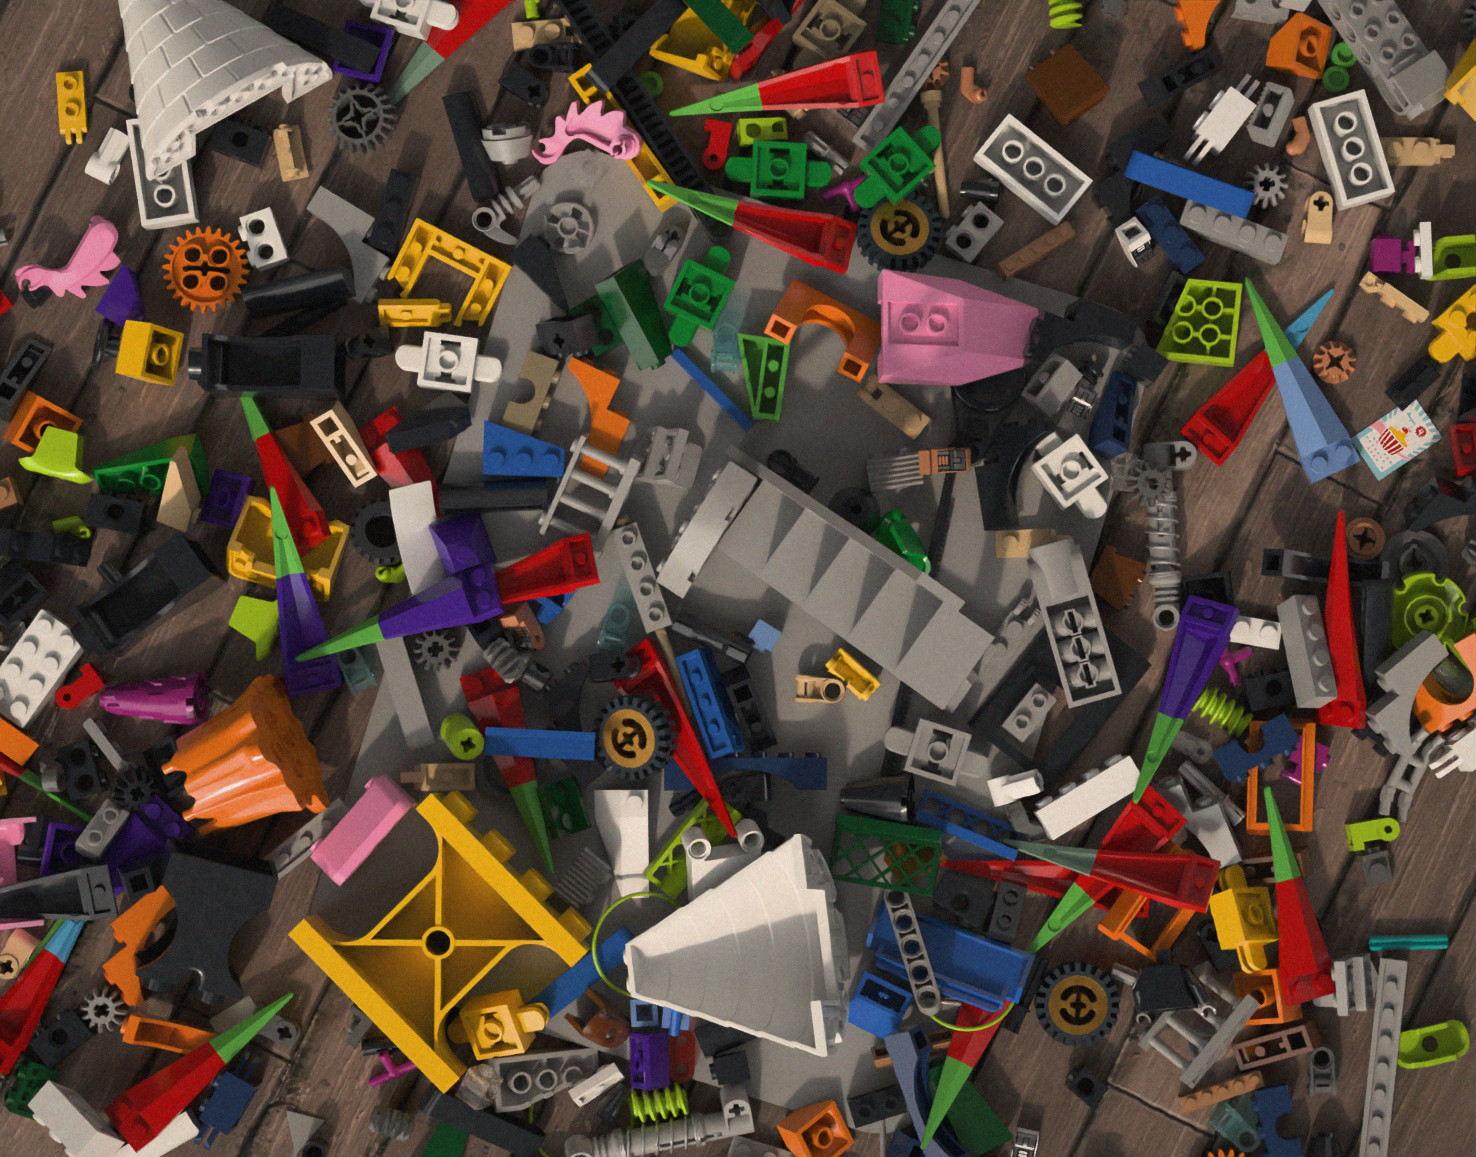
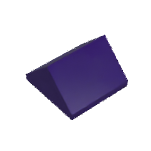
M347 20L344 32L371 43L381 51L368 75L337 61H334L332 71L366 84L380 82L395 31L389 28Z
M216 469L210 485L211 492L207 495L200 520L234 530L247 496H252L256 481L247 476Z
M59 821L49 822L39 876L76 865H88L91 863V860L74 850L75 843L86 826Z
M667 1031L631 1032L629 1035L631 1086L643 1090H654L670 1086Z

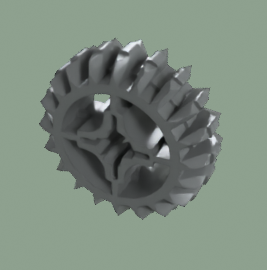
M358 82L356 88L352 84H348L347 93L340 89L339 95L341 97L339 99L331 98L335 106L334 108L327 107V111L332 113V116L325 118L326 122L332 124L327 128V131L334 134L332 140L335 143L340 142L339 147L345 150L348 148V152L351 154H355L358 150L359 154L365 155L367 149L369 152L375 153L376 144L383 148L385 145L382 140L384 138L387 140L392 139V136L388 134L389 130H397L396 126L391 124V121L398 119L397 115L391 113L396 109V106L393 103H389L391 97L388 94L384 95L382 88L378 87L375 89V85L372 83H368L365 87L364 83ZM360 99H373L378 107L374 109L372 107L365 108ZM350 106V113L346 117H344L347 109ZM364 114L365 116L362 118L361 124L358 121L361 120V115ZM379 120L376 129L373 131L374 123ZM358 129L363 138H350L345 130Z

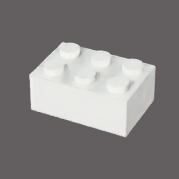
M48 1080L28 1104V1107L34 1112L33 1118L41 1125H46L50 1129L48 1134L55 1141L66 1146L64 1151L70 1157H113L125 1143L77 1091Z

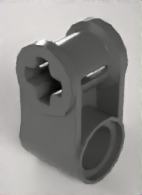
M258 1002L253 1014L267 1007L268 1004ZM278 1011L257 1034L265 1036L278 1044L289 1045L300 1037L301 1026L296 1020ZM289 1026V1032L292 1035L285 1038V1032L282 1028Z
M1323 1044L1314 1051L1306 1053V1090L1308 1097H1313L1314 1094L1330 1093L1331 1096H1336L1337 1094L1334 1054ZM1318 1051H1325V1061L1319 1064L1315 1063L1314 1055Z

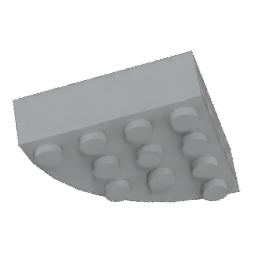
M731 461L725 469L721 466L718 468L704 497L699 499L691 516L684 521L679 529V533L674 540L675 542L670 548L672 553L669 558L664 557L657 567L656 571L660 574L656 582L682 599L685 597L716 551L717 544L743 509L758 478Z

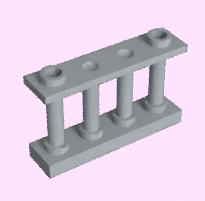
M584 432L581 437L576 436L572 443L570 451L574 452L550 509H544L538 524L542 525L539 533L544 535L550 526L571 536L588 532L555 517L560 502L597 518L598 522L602 523L598 533L595 531L593 533L589 532L595 558L599 559L603 554L611 531L614 529L613 525L617 516L621 513L644 458L636 454L630 460L617 458L586 444L590 433ZM581 454H585L620 470L619 473L623 475L620 484H610L577 469L576 465ZM573 478L608 494L609 498L613 499L609 509L606 507L601 509L566 493L565 491L570 479Z
M1205 961L1203 964L1199 963L1193 969V972L1202 983L1233 1006V1013L1228 1019H1222L1217 1014L1215 1015L1211 1009L1206 1008L1208 1017L1204 1019L1216 1027V1034L1212 1039H1203L1178 1019L1176 1015L1180 1012L1179 1010L1163 1012L1152 1027L1148 1026L1139 1037L1141 1041L1138 1043L1146 1052L1153 1046L1179 1067L1182 1073L1179 1079L1191 1089L1200 1081L1260 1006L1258 1001L1249 994L1245 998H1239L1211 976L1210 973L1214 970V967L1208 961ZM1198 1004V1008L1193 1009L1199 1015H1201L1200 1010L1202 1005ZM1168 1025L1198 1048L1199 1055L1194 1061H1187L1159 1038Z

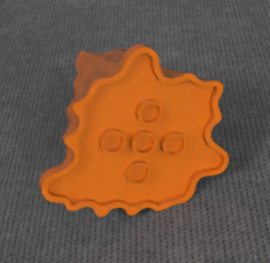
M270 673L264 675V677L261 675L256 677L244 693L228 708L176 739L178 750L171 761L161 766L165 775L173 771H185L187 773L184 786L187 793L194 797L196 801L191 808L183 811L182 815L187 822L196 817L207 818L208 823L198 828L202 836L211 832L213 836H216L243 824L280 812L301 811L307 807L314 813H320L330 808V801L322 782L323 773L317 758L316 748L307 739L303 723L294 716L291 710L284 681L278 675L273 677Z

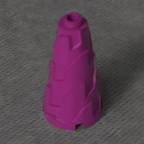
M202 672L167 675V678L142 679V682L121 683L116 686L106 687L100 693V705L105 708L106 712H111L112 714L136 716L139 719L160 720L164 723L198 727L206 722L209 701H204V694H209L207 679Z

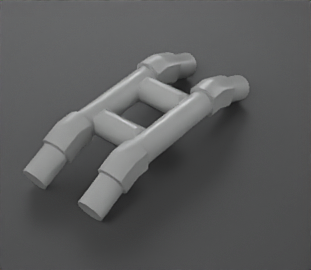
M1422 726L1415 734L1410 736L1413 751L1406 757L1400 755L1387 783L1384 784L1380 793L1379 814H1390L1391 802H1393L1396 788L1403 791H1401L1397 800L1396 821H1407L1408 809H1410L1413 794L1430 760L1432 761L1434 755L1447 741L1443 734L1439 733L1431 742H1428L1423 747L1420 757L1414 754L1424 739L1430 734V731ZM1410 764L1415 766L1407 781L1401 777L1407 765Z

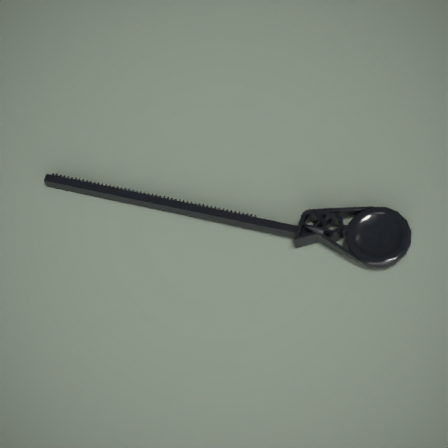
M1021 367L963 385L950 386L956 438L947 448L976 447L979 454L976 459L971 460V467L977 466L983 461L995 441L994 431L988 437L990 426L984 414L997 413L1007 409L995 430L1002 429L1003 424L1007 421L1026 386L1027 369ZM956 397L967 408L976 411L975 414L970 415L966 419L963 431L960 430ZM976 420L984 423V430L979 434H974L970 431L971 423ZM957 472L945 474L928 552L931 571L928 576L933 579L938 576L935 572L939 571L936 569V567L940 566L937 562H941L938 557H942V555L939 553L944 552L940 548L945 547L941 543L946 542L943 538L947 537L944 533L948 532L945 528L949 527L946 523L950 522L947 518H950L948 511ZM900 681L891 727L899 726L905 728L902 726V724L906 723L903 719L907 718L904 714L908 713L905 709H909L906 705L911 704L907 700L912 699L908 695L913 693L910 692L912 688L903 681ZM887 748L880 777L888 776L895 772L893 768H896V766L893 764L897 763L895 758H899L895 752L889 751Z

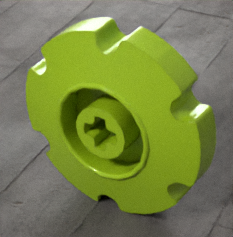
M1416 571L1402 576V585L1395 588L1392 644L1397 649H1400L1423 629L1434 633L1445 649L1447 639L1451 638L1455 642L1459 641L1468 623V613L1465 610H1461V605L1466 602V598L1460 588L1446 576L1435 580V574L1432 571ZM1427 610L1429 612L1428 616L1423 615L1421 618L1419 616L1420 612L1425 613Z

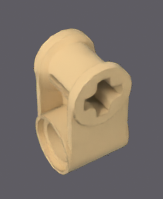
M1318 191L1305 200L1301 230L1302 242L1331 243L1333 199L1327 192ZM1318 199L1319 203L1324 204V207L1319 210L1318 206L1313 204Z
M795 675L797 690L793 702L838 703L845 695V687L837 679ZM805 683H807V695H806V696H805ZM831 683L839 685L841 689L840 695L835 699L828 698L825 694L826 687Z
M16 928L0 954V978L13 979L18 977L42 941L24 929ZM12 961L11 967L14 970L5 973L6 967L3 963Z

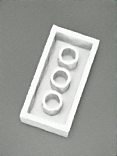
M1362 89L1312 104L1308 109V113L1338 211L1392 195L1395 192L1365 90Z
M1011 114L1006 116L973 159L1056 227L1093 181Z
M138 118L126 120L142 226L148 231L200 223L191 160L188 159L149 181L146 176L144 150L141 146Z
M45 609L40 610L0 666V713L22 729H29L84 652L70 631L71 626Z
M1115 754L1104 761L1106 766L1102 769L1092 768L1081 775L1083 780L1079 783L1069 782L1058 789L1060 794L1056 797L1046 796L1035 803L1037 808L1032 812L1039 820L1048 839L1054 840L1135 791L1140 772L1130 755L1122 756L1121 754Z

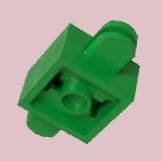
M927 125L910 137L899 126L859 163V168L867 177L855 187L853 195L857 205L866 209L871 208L885 196L895 207L928 178L936 168V165L929 156L940 145L941 135L935 127Z
M753 140L752 157L733 156L728 159L725 165V173L728 180L736 183H751L750 198L803 202L805 186L825 187L832 177V169L827 162L806 160L807 143Z
M720 246L710 248L701 265L688 258L686 259L663 306L664 311L675 316L668 334L669 339L676 346L683 347L689 345L698 328L711 334L713 333L736 284L735 281L724 276L731 263L730 254L725 248Z

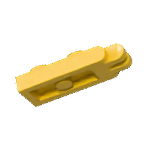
M83 71L56 73L60 134H65L66 144L69 145L73 144V134L76 133L77 144H82L84 142L83 133H88L85 74Z
M379 299L378 302L380 326L438 327L442 322H450L452 320L451 304L440 303L439 299Z

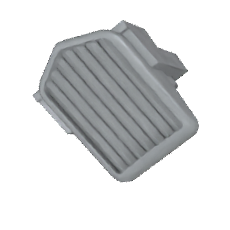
M648 427L646 433L639 438L629 451L630 459L634 454L644 458L635 480L654 485L666 484L684 490L691 489L701 459L702 448L688 442L689 431L682 428Z
M1370 953L1347 954L1338 959H1330L1332 962V966H1330L1331 977L1334 981L1336 992L1313 999L1314 1005L1317 1007L1337 1008L1338 1016H1349L1355 1011H1367L1374 1007L1373 999L1377 993L1379 971L1370 958Z

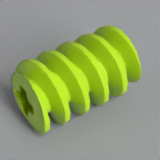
M1048 0V4L1054 7L1049 10V15L1054 17L1049 22L1051 27L1056 29H1072L1083 26L1076 23V20L1082 18L1083 14L1075 12L1076 9L1082 7L1081 3L1074 2V0Z
M1208 684L1199 694L1191 711L1194 712L1201 708V718L1208 714L1211 715L1210 725L1218 720V731L1227 727L1226 736L1230 737L1235 733L1237 738L1251 721L1253 713L1248 712L1243 715V706L1240 705L1234 709L1236 703L1234 699L1225 703L1227 694L1222 693L1217 696L1218 688L1214 686L1208 690Z
M454 713L443 720L440 728L441 736L456 757L462 760H470L480 755L484 748V738L470 718L466 717L463 713Z
M674 1082L672 1091L669 1087H663L661 1093L658 1089H654L650 1095L647 1090L643 1089L641 1096H638L635 1090L631 1091L635 1120L639 1116L642 1123H646L648 1114L653 1121H656L658 1112L661 1113L664 1119H667L669 1110H671L674 1117H678L680 1108L685 1115H689L685 1084L684 1088L681 1089L678 1082Z

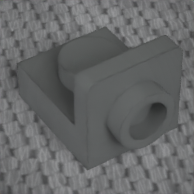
M1378 845L1365 848V854L1357 855L1365 887L1393 881L1387 849H1380Z
M353 1004L349 1010L360 1017L361 1021L355 1020L348 1028L346 1033L349 1034V1037L346 1039V1042L356 1047L373 1026L374 1022L356 1004Z

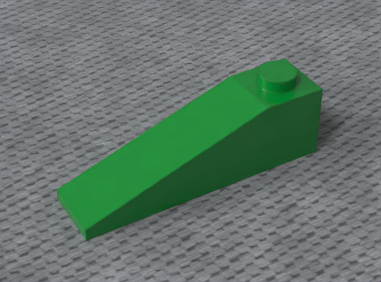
M196 433L171 437L91 468V473L98 487L102 490L131 494L136 490L151 491V495L160 496V493L164 491L170 461L179 447L183 446L186 447L200 496L210 494L211 492L206 452Z

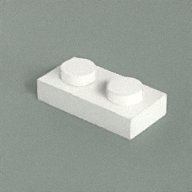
M1420 222L1418 230H1413L1414 246H1419V256L1414 257L1415 272H1420V279H1431L1433 276L1431 222Z
M1239 615L1231 631V640L1229 642L1279 650L1282 632L1280 623Z
M613 1062L612 1064L601 1066L596 1071V1074L590 1078L579 1080L568 1092L573 1101L581 1107L626 1078L621 1069Z

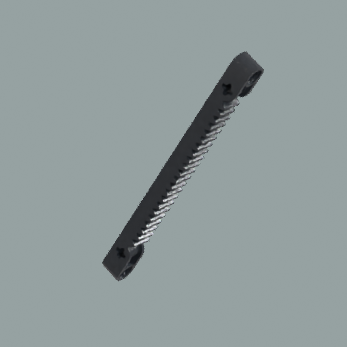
M553 0L595 64L616 43L588 0ZM631 67L611 89L623 105L624 110L627 111L630 119L633 120L636 128L639 129L647 145L652 149L653 154L676 186L716 195ZM688 205L712 243L723 245L731 240L734 227ZM718 223H722L728 228V231L724 235H718L713 231V227Z

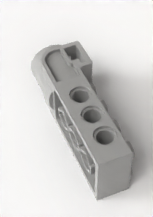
M1317 0L1392 111L1400 116L1406 115L1408 120L1412 121L1446 98L1443 95L1446 91L1443 86L1451 72L1435 49L1431 52L1427 50L1394 0Z
M1074 537L1029 549L1028 567L1069 708L1122 694L1080 545L1075 544Z

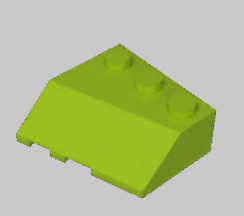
M1188 279L1155 351L1166 359L1176 362L1233 367L1242 284Z

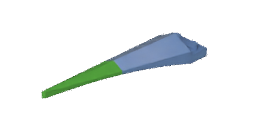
M1245 277L1244 284L1274 373L1297 455L1310 484H1313L1361 460L1345 427L1254 286Z

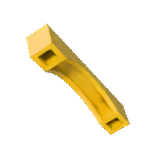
M590 63L568 77L587 107L604 99V115L610 111L621 109L609 90L603 95L584 77L592 67ZM626 116V126L637 132ZM642 139L643 145L640 153L632 159L625 160V162L657 208L663 213L679 201L649 187L646 182L648 180H655L671 185L675 184Z

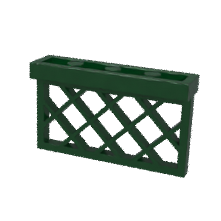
M836 813V829L828 865L833 880L933 898L942 846L945 845L946 834L943 831ZM842 832L853 834L858 843L845 851L840 845ZM857 835L866 836V837L863 838L862 840H860ZM871 838H878L884 847L871 856L864 843ZM884 840H890L892 842H890L887 845ZM901 842L905 843L911 852L897 860L890 848ZM910 844L918 845V847L913 849ZM861 846L868 859L855 867L848 855ZM924 847L935 848L933 859L924 865L916 853ZM840 849L842 854L837 857L838 850ZM887 851L895 863L881 871L874 859ZM914 856L921 868L908 876L900 864ZM845 857L852 870L845 875L834 874L836 863ZM872 862L879 874L871 880L863 879L859 870ZM898 866L905 879L896 885L890 884L885 875ZM930 866H932L931 873H929L927 870V868H929ZM923 871L929 878L927 890L917 889L911 881ZM854 873H856V875H857L859 878H854V877H850V876L853 875ZM882 877L885 883L877 882V880ZM908 882L911 887H905L903 885Z

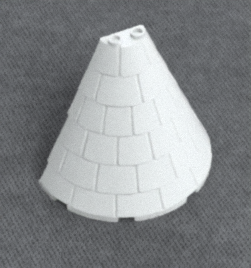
M118 0L120 15L123 19L131 84H133L141 146L144 150L146 176L149 181L195 156L196 134L281 86L282 96L288 104L333 78L330 67L322 59L301 49L297 44L280 36L269 27L245 15L243 11L223 0Z
M794 834L793 837L773 851H768L714 889L710 888L685 907L679 908L655 926L650 927L627 942L623 958L628 966L629 976L626 979V985L631 996L693 1017H700L725 1027H733L758 1037H764L792 1048L797 1047L821 1057L833 1055L837 1051V1046L834 1044L843 1041L848 1024L850 996L847 990L844 989V984L846 980L850 979L849 951L843 914L838 912L833 905V902L836 901L837 890L820 850H811L809 847L812 846V840L806 835Z

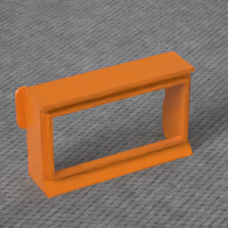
M1287 718L1293 729L1303 730L1300 824L1283 825L1286 831L1312 832L1316 723L1312 719ZM1267 721L1249 722L1248 753L1258 752L1259 728ZM1257 766L1248 771L1250 777L1247 778L1246 832L1249 835L1270 836L1269 823H1256Z
M1171 840L1156 852L1198 855L1190 848L1182 849ZM1124 889L1105 918L1098 923V929L1113 940L1121 938L1156 963L1155 951L1170 949L1195 911L1180 907L1153 947L1148 950L1124 933L1147 897Z

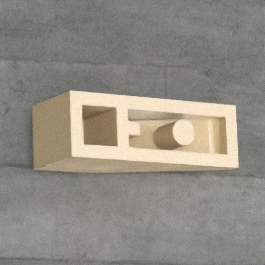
M336 399L316 411L310 423L356 488L377 476L378 472L361 436L340 401Z
M180 446L170 461L156 521L187 533L192 524L196 525L200 519L202 510L198 508L201 496L186 447Z

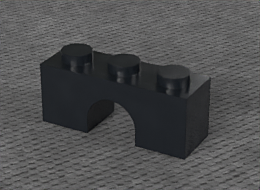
M391 168L368 246L378 252L397 257L404 235L406 215L409 207L413 205L420 182L417 175Z

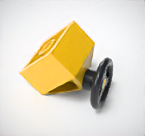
M107 318L101 320L92 355L93 370H99L104 356L116 358L115 373L149 383L174 386L184 333L153 323L126 320L121 336L116 337L108 335L109 320Z

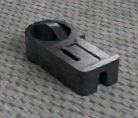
M780 449L773 451L767 459L768 469L809 495L819 482V477L817 476L815 479L813 478L815 475L800 464L797 466L798 460L792 457L789 452ZM779 453L787 456L789 461L791 462V466L786 464L775 454ZM772 459L773 461H775L777 464L783 467L786 470V472H775L771 468L770 460Z

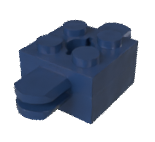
M250 1048L247 1049L237 1067L234 1066L228 1071L220 1072L213 1084V1087L216 1088L214 1094L211 1093L207 1096L199 1108V1111L203 1112L199 1120L205 1123L195 1138L194 1143L199 1145L212 1126L214 1129L203 1147L207 1151L211 1148L220 1132L229 1135L236 1129L262 1082L252 1077L263 1058L259 1053L252 1061L246 1073L243 1072L253 1054V1050Z

